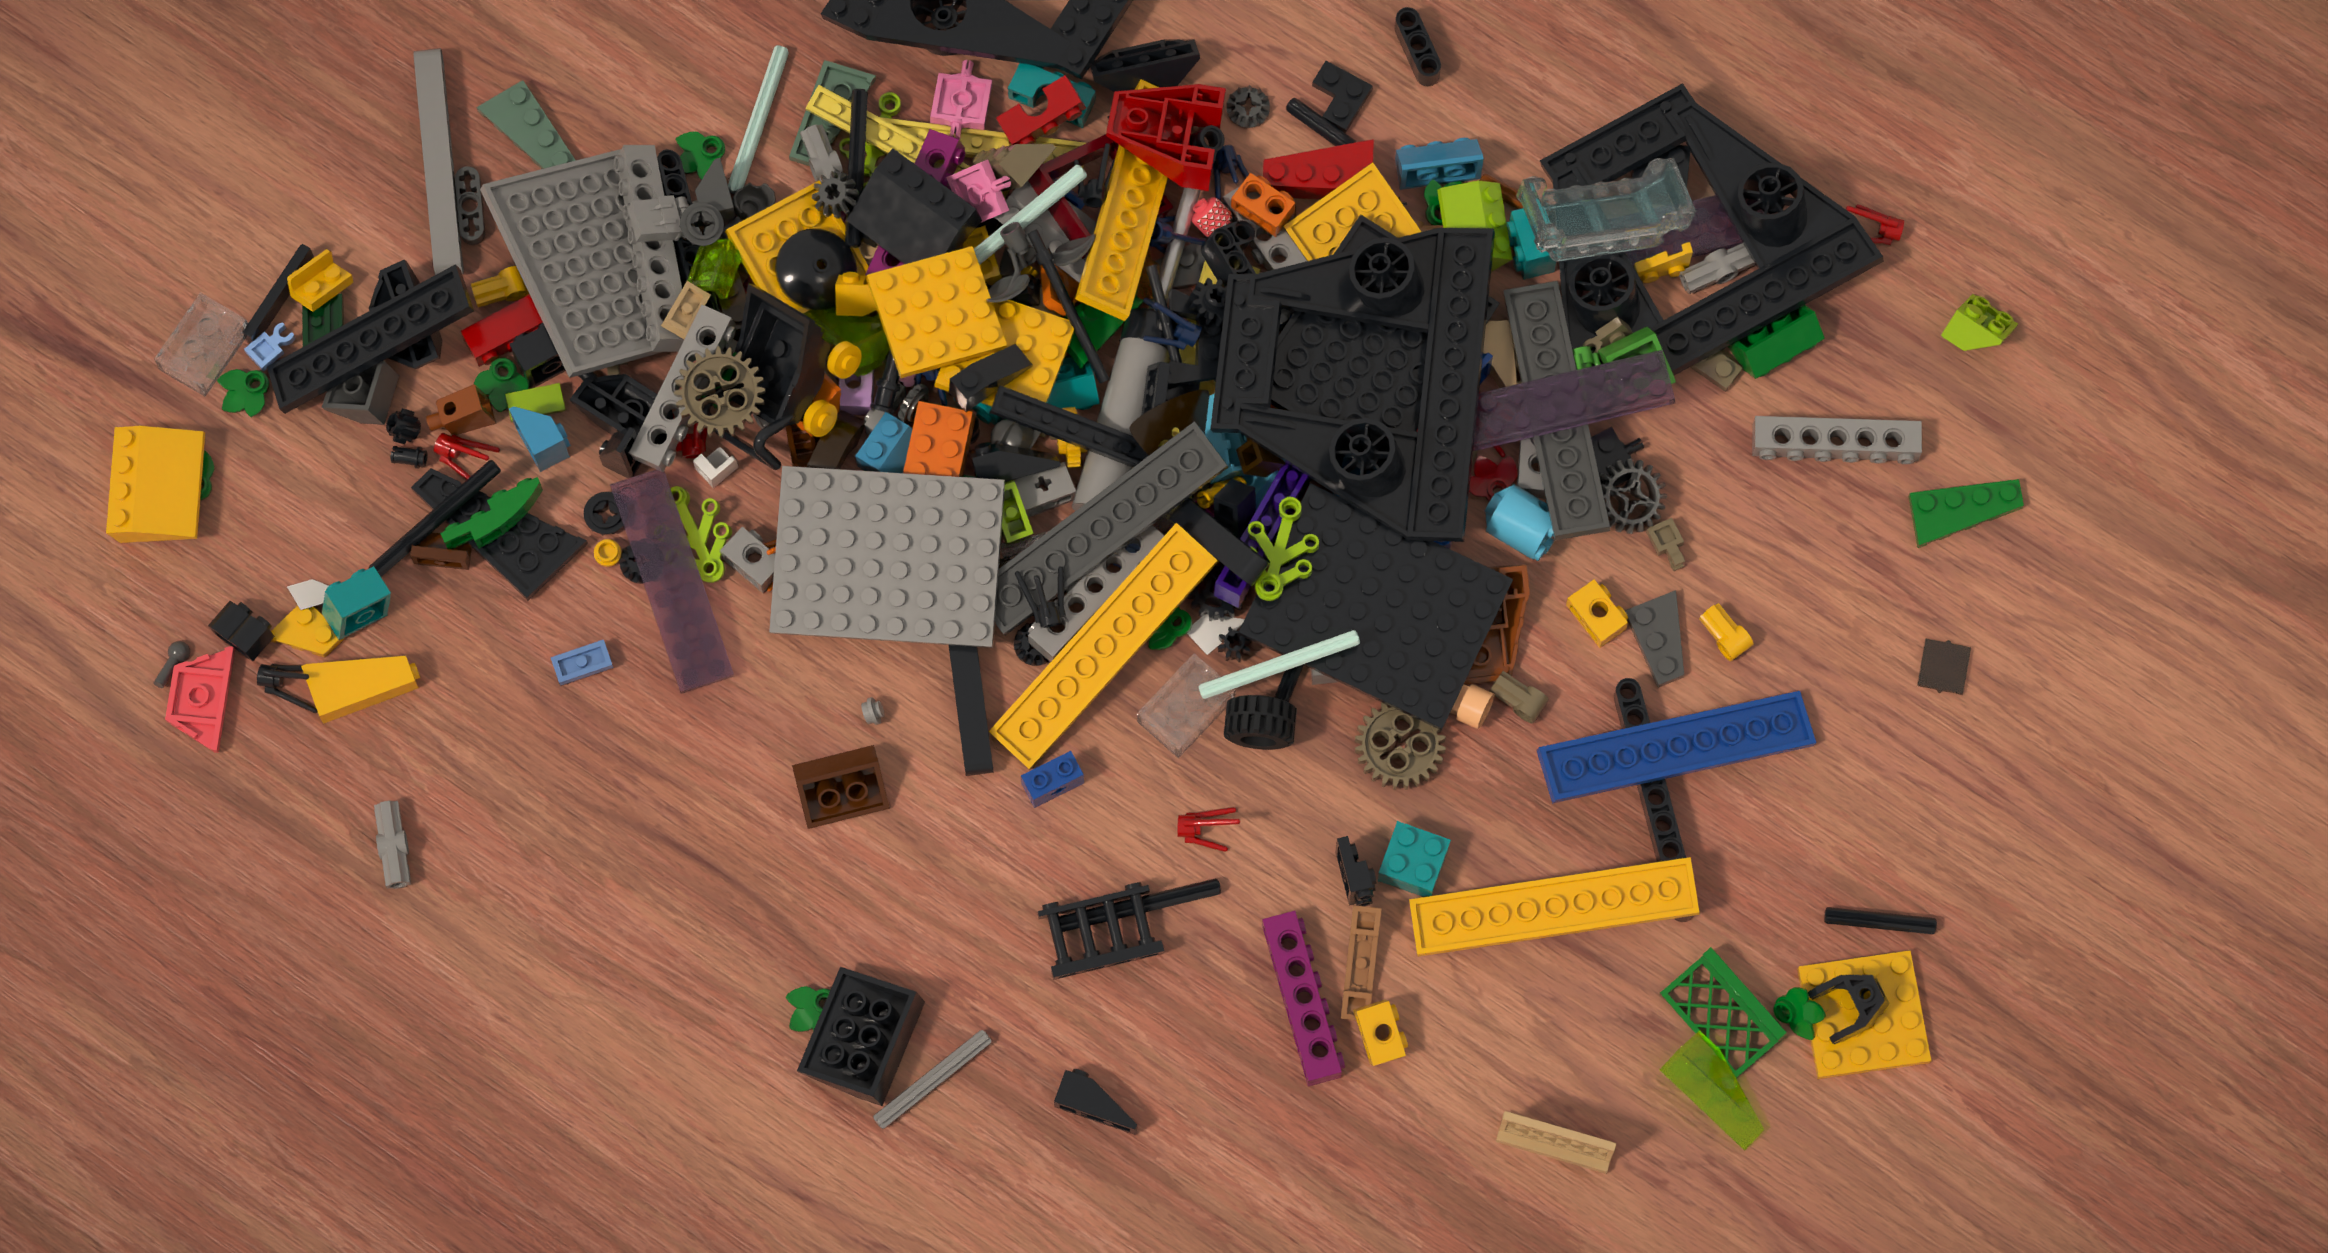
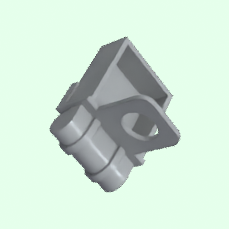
M674 195L658 196L657 199L633 200L628 207V213L636 242L678 241L680 237H683L679 225L682 213L689 206L686 198H674Z

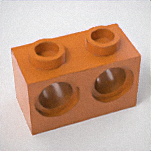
M1250 173L1232 196L1231 208L1274 237H1277L1283 226L1294 214L1295 202L1287 192L1282 190L1279 192L1271 187L1270 182L1264 177H1256ZM1250 192H1256L1260 195V197L1257 199H1250L1247 197V194ZM1279 207L1283 211L1280 214H1273L1269 209Z

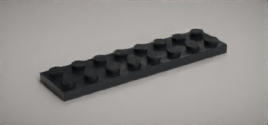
M455 264L267 366L279 409L286 414L474 312L461 269Z

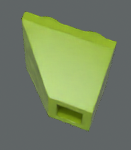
M1972 294L1956 310L1941 336L1963 351L2001 345L2016 329L2018 323L2013 321L2012 316L2008 313L1998 311L1992 307L1990 302L1984 297Z

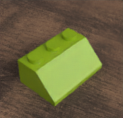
M1478 180L1442 187L1437 190L1443 228H1493L1495 239L1491 271L1512 260L1500 183Z

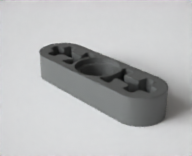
M466 166L460 168L455 174L459 232L465 243L476 245L482 242L485 237L483 199L480 191L481 179L475 168ZM470 175L473 179L470 182L472 192H467L464 183L465 176ZM475 200L478 206L474 211L467 212L463 210L462 206L465 201ZM472 219L476 230H478L475 231V236H470L467 232L470 230L469 220Z

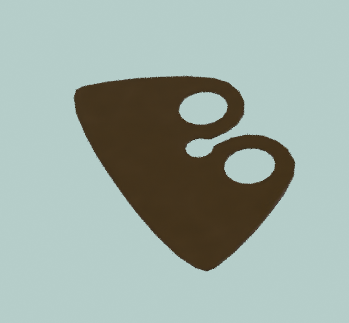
M1196 390L1188 392L1152 408L1131 424L1129 428L1131 434L1148 455H1151L1158 449L1161 441H1169L1174 437L1172 430L1175 427L1179 429L1180 433L1195 421L1205 434L1209 391Z

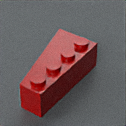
M1374 139L1264 159L1263 177L1270 182L1271 187L1279 192L1281 190L1287 192L1292 198L1321 200L1373 163Z

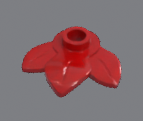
M1479 455L1474 466L1475 476L1470 478L1469 492L1477 497H1486L1490 502L1494 496V489L1499 488L1503 490L1511 486L1517 478V468L1512 457H1505L1497 465L1490 459Z

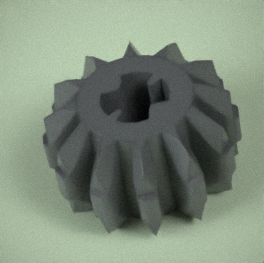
M831 171L830 179L821 175L820 178L823 183H815L813 186L818 191L812 194V199L818 201L815 205L818 211L823 210L825 217H829L833 213L836 219H840L841 211L850 215L848 207L849 205L854 207L856 201L853 198L859 196V191L854 189L855 181L853 179L848 180L846 173H841L838 176L835 171ZM837 191H838V192L840 193V195H839L837 198H836L835 196H833V197H834V199H833V198L831 197V195H832L834 192L837 194Z

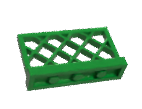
M1710 947L1702 954L1701 958L1662 990L1660 994L1728 1072L1737 1079L1772 1047L1780 1043L1787 1036V1032ZM1701 965L1710 972L1709 985L1693 984V972ZM1690 976L1689 983H1682ZM1713 977L1720 985H1713ZM1677 986L1689 987L1688 1003H1676L1669 993ZM1692 987L1709 989L1708 1005L1691 1004ZM1713 989H1723L1729 994L1728 1006L1712 1005ZM1732 998L1740 1007L1732 1006ZM1680 1007H1688L1687 1015ZM1691 1007L1708 1009L1707 1025L1693 1023L1690 1019ZM1711 1009L1728 1010L1727 1026L1710 1025ZM1731 1010L1744 1011L1748 1015L1747 1027L1730 1026ZM1751 1020L1758 1028H1751ZM1699 1028L1706 1029V1036L1700 1031ZM1710 1029L1727 1030L1726 1046H1715L1709 1041ZM1730 1030L1747 1031L1746 1048L1729 1046ZM1750 1032H1763L1770 1040L1761 1049L1749 1048ZM1718 1050H1725V1058ZM1729 1050L1746 1051L1745 1063L1737 1070L1728 1062ZM1749 1052H1757L1749 1059Z

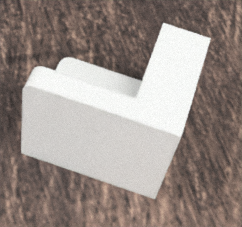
M721 447L717 448L707 458L700 454L693 460L696 471L713 489L738 468L735 457H729Z

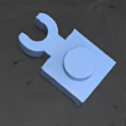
M283 322L275 326L273 335L269 336L264 331L244 348L245 353L263 372L267 369V366L273 364L284 355L280 347L282 345H290L295 340V335L292 332L286 337L280 336L281 332L286 329Z

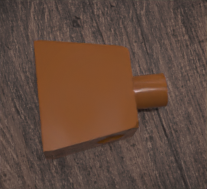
M475 384L436 401L438 412L426 416L431 432L444 427L452 435H459L497 424L489 397Z

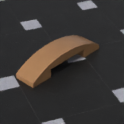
M1353 905L1341 1019L1356 1020L1353 1010L1371 1004L1382 908Z

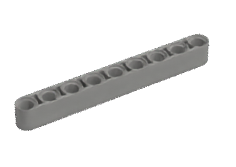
M441 48L414 51L434 272L437 275L456 264L461 269L463 275L464 268L443 54Z

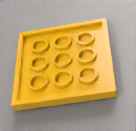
M1374 163L1368 165L1283 226L1307 261L1333 255L1360 214L1397 238L1422 232Z
M815 183L725 231L754 284L803 314L809 312L810 309L803 308L792 302L778 284L775 264L780 248L795 233L813 228L830 231L845 241L846 226L841 217L836 219L833 213L831 216L825 217L823 210L818 211L815 205L818 201L812 199V194L818 192L813 187ZM850 248L855 257L857 273L865 275L869 267L859 248ZM817 261V267L824 269V263Z
M973 246L867 275L866 279L900 379L1007 348L993 303L986 300L991 297Z
M1012 300L992 302L1007 347L1016 344L1033 364L1030 369L1004 387L1047 403L1073 337V326L1068 319ZM994 353L941 367L935 381V387L949 392L950 378L972 363ZM996 392L980 403L992 406Z
M1911 951L1798 967L1800 987L1808 992L1839 975H1873L1878 979L1890 1003L1871 1028L1834 1045L1829 1037L1853 1025L1859 1016L1849 991L1836 989L1814 1000L1809 997V1000L1818 1003L1826 1014L1825 1019L1813 1024L1815 1038L1810 1040L1817 1079L1931 1062ZM1867 991L1864 994V999H1868L1870 997V991Z

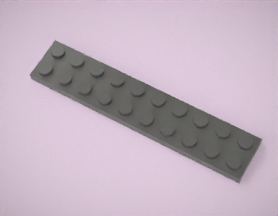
M1558 281L1503 290L1554 541L1610 531V524Z
M1195 421L999 568L995 623L1004 635H1007L1034 614L1015 576L1016 571L1020 572L1037 607L1041 602L1034 580L1036 575L1040 577L1046 601L1051 602L1058 595V568L1060 566L1064 569L1065 591L1228 468L1226 462Z

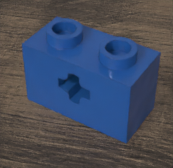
M1069 751L1021 775V784L1033 807L1036 808L1084 784V774L1072 751Z

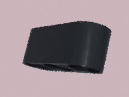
M1410 7L1402 8L1396 14L1395 33L1416 80L1423 86H1433L1440 77V59L1419 13ZM1408 20L1414 25L1405 27L1401 22ZM1413 44H1421L1424 48L1422 50H1415L1411 46ZM1424 67H1431L1435 72L1428 74L1423 72L1422 69Z

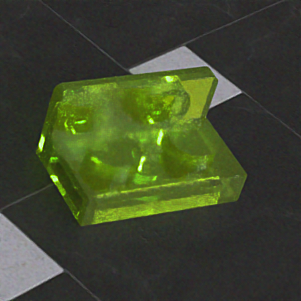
M718 239L710 245L699 246L687 280L704 291H715L721 299H727L741 262L740 253L735 249L730 239Z

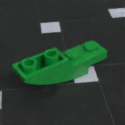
M526 478L508 491L504 489L495 492L487 500L490 511H479L473 514L468 521L461 524L456 522L447 526L445 531L440 533L447 549H454L473 539L479 549L506 533L527 514L543 491L539 478Z

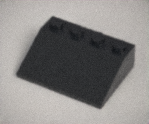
M892 148L874 170L846 221L901 263L908 264L958 250L981 223L982 219L976 208Z
M840 967L797 1072L856 1098L883 1106L925 1001L916 991Z

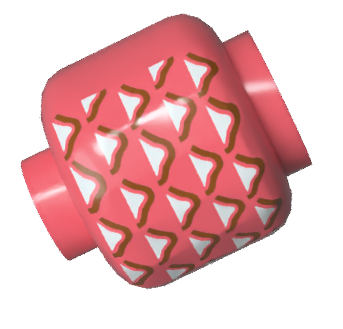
M1216 197L1207 200L1202 198L1193 206L1192 223L1206 237H1209L1215 229L1232 223L1231 211Z

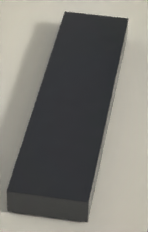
M304 244L299 246L244 329L243 335L247 343L250 344L264 331L266 332L289 297L288 276L314 258L311 248Z

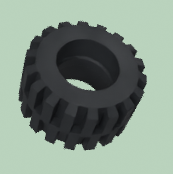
M1244 695L1232 698L1227 701L1224 737L1234 744L1253 749L1274 750L1291 746L1294 743L1297 708L1287 701L1269 696Z

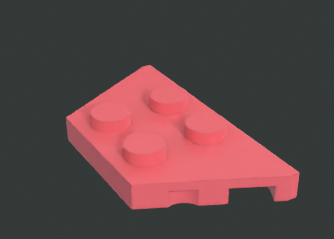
M232 646L224 648V651L212 655L206 654L197 657L192 662L186 661L174 665L165 720L214 753H219L235 649Z

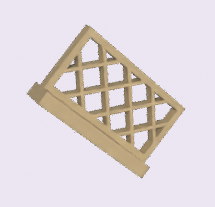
M1504 1111L1496 1139L1497 1143L1604 1174L1607 1173L1616 1147V1143L1507 1111Z

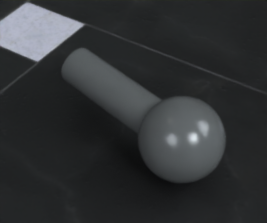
M176 641L169 646V658L153 682L158 688H164L173 673L174 665L183 663L189 658L190 648L185 642Z

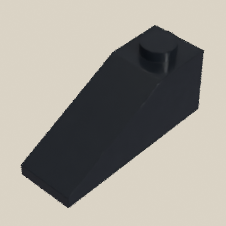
M1014 344L972 363L950 378L949 393L963 410L967 412L995 393L1000 385L1005 386L1030 369L1033 364L1019 347Z
M629 427L613 433L610 440H605L599 450V458L602 465L629 480L633 479L642 464L634 460L629 454L637 437L634 429Z
M985 442L976 445L975 449L969 450L976 478L1000 479L1007 482L1061 466L1056 454Z
M1231 479L1214 496V518L1238 538H1241L1256 511L1255 487Z
M1073 1069L1072 1072L1065 1070L1054 1100L1055 1108L1136 1135L1137 1124L1093 1079L1088 1078L1089 1074L1079 1069Z

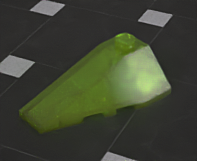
M836 306L826 310H810L804 314L813 319L816 325L822 327L821 331L824 332L822 339L835 345L848 341L861 350V362L854 373L857 377L866 375L882 365L890 347L878 314L874 318L866 315L836 316Z
M1700 1030L1661 1067L1660 1072L1744 1151L1764 1131L1723 1053Z

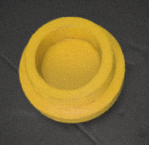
M611 539L598 542L594 548L596 562L604 567L614 566L622 556L619 544Z

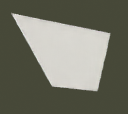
M311 579L287 586L300 610L323 604L324 594L328 585Z
M1206 613L1192 625L1188 635L1208 655L1222 643L1219 640V634L1226 636L1228 627L1236 631L1242 626L1244 619L1224 616V621H1220L1218 616H1214V619L1209 621V614Z

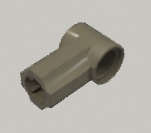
M1502 671L1489 690L1497 698L1511 706L1513 712L1528 723L1535 722L1549 701L1548 697L1540 690L1532 686H1525L1504 671Z

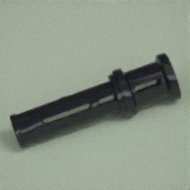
M891 350L888 354L883 376L877 380L876 385L878 389L874 402L870 404V408L894 414L893 403L896 393L900 391L901 387L898 383L900 376Z

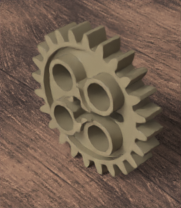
M717 346L716 353L713 355L706 348V357L703 358L698 353H695L697 362L693 363L687 360L686 364L689 370H679L684 380H675L676 385L682 387V389L674 391L676 397L682 398L676 402V406L678 408L685 407L680 413L681 417L690 416L688 426L698 423V433L707 428L709 437L713 435L714 430L718 431L720 438H723L724 430H728L731 436H734L735 427L744 432L743 423L745 421L752 425L754 424L751 414H761L756 405H764L765 403L762 398L758 397V395L766 393L765 388L757 387V385L764 382L763 377H754L759 372V368H749L752 363L751 358L746 359L744 362L741 361L743 357L741 351L735 357L732 356V349L730 347L725 354H722L720 347ZM727 369H733L737 372V376L732 381H725L722 379V373ZM700 377H706L710 380V384L705 389H698L695 387L696 380ZM738 384H744L743 388L728 390ZM720 386L722 390H727L723 392L724 397L722 398L715 394L716 388ZM710 395L700 401L696 400L698 396ZM735 395L745 398L744 404L739 408L730 405V399ZM708 403L716 404L718 411L712 416L705 415L703 413L704 406Z
M1381 703L1380 712L1372 708L1371 714L1373 718L1364 715L1363 722L1367 726L1358 725L1357 731L1362 735L1355 736V742L1361 744L1355 747V753L1363 754L1358 758V764L1367 763L1364 768V774L1373 771V782L1380 777L1383 779L1382 787H1385L1390 781L1392 782L1393 790L1397 789L1398 783H1402L1404 789L1408 790V785L1411 781L1416 787H1419L1420 777L1428 782L1430 778L1428 771L1436 774L1438 768L1434 763L1442 764L1443 758L1438 755L1445 753L1446 747L1439 745L1445 742L1446 739L1444 735H1437L1441 730L1393 707L1388 708L1384 703ZM1403 720L1409 723L1410 728L1401 731L1396 728L1395 723ZM1417 729L1420 730L1419 734H1415L1409 739H1407L1412 734V732H1414ZM1377 737H1383L1387 740L1388 744L1384 747H1377L1373 740ZM1406 740L1404 749L1401 746L1395 748L1396 741L1402 743ZM1416 742H1422L1427 746V750L1417 752L1413 749L1412 745ZM1392 751L1384 760L1380 759V756ZM1399 758L1404 761L1405 766L1401 769H1396L1391 766L1390 762L1393 759Z

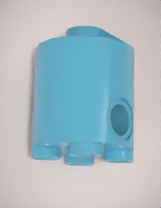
M1515 484L1495 493L1485 509L1486 532L1530 559L1539 561L1543 554L1549 551L1554 542L1547 503Z

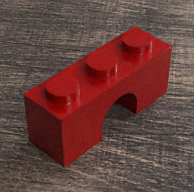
M1066 75L1042 89L1047 96L1048 106L1041 115L1029 116L1022 106L1017 104L996 117L1011 145L1035 144V140L1045 134L1047 136L1059 129L1058 125L1067 120L1073 121L1081 116L1086 106Z

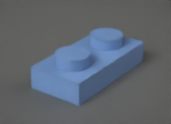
M604 639L550 657L560 686L613 668Z

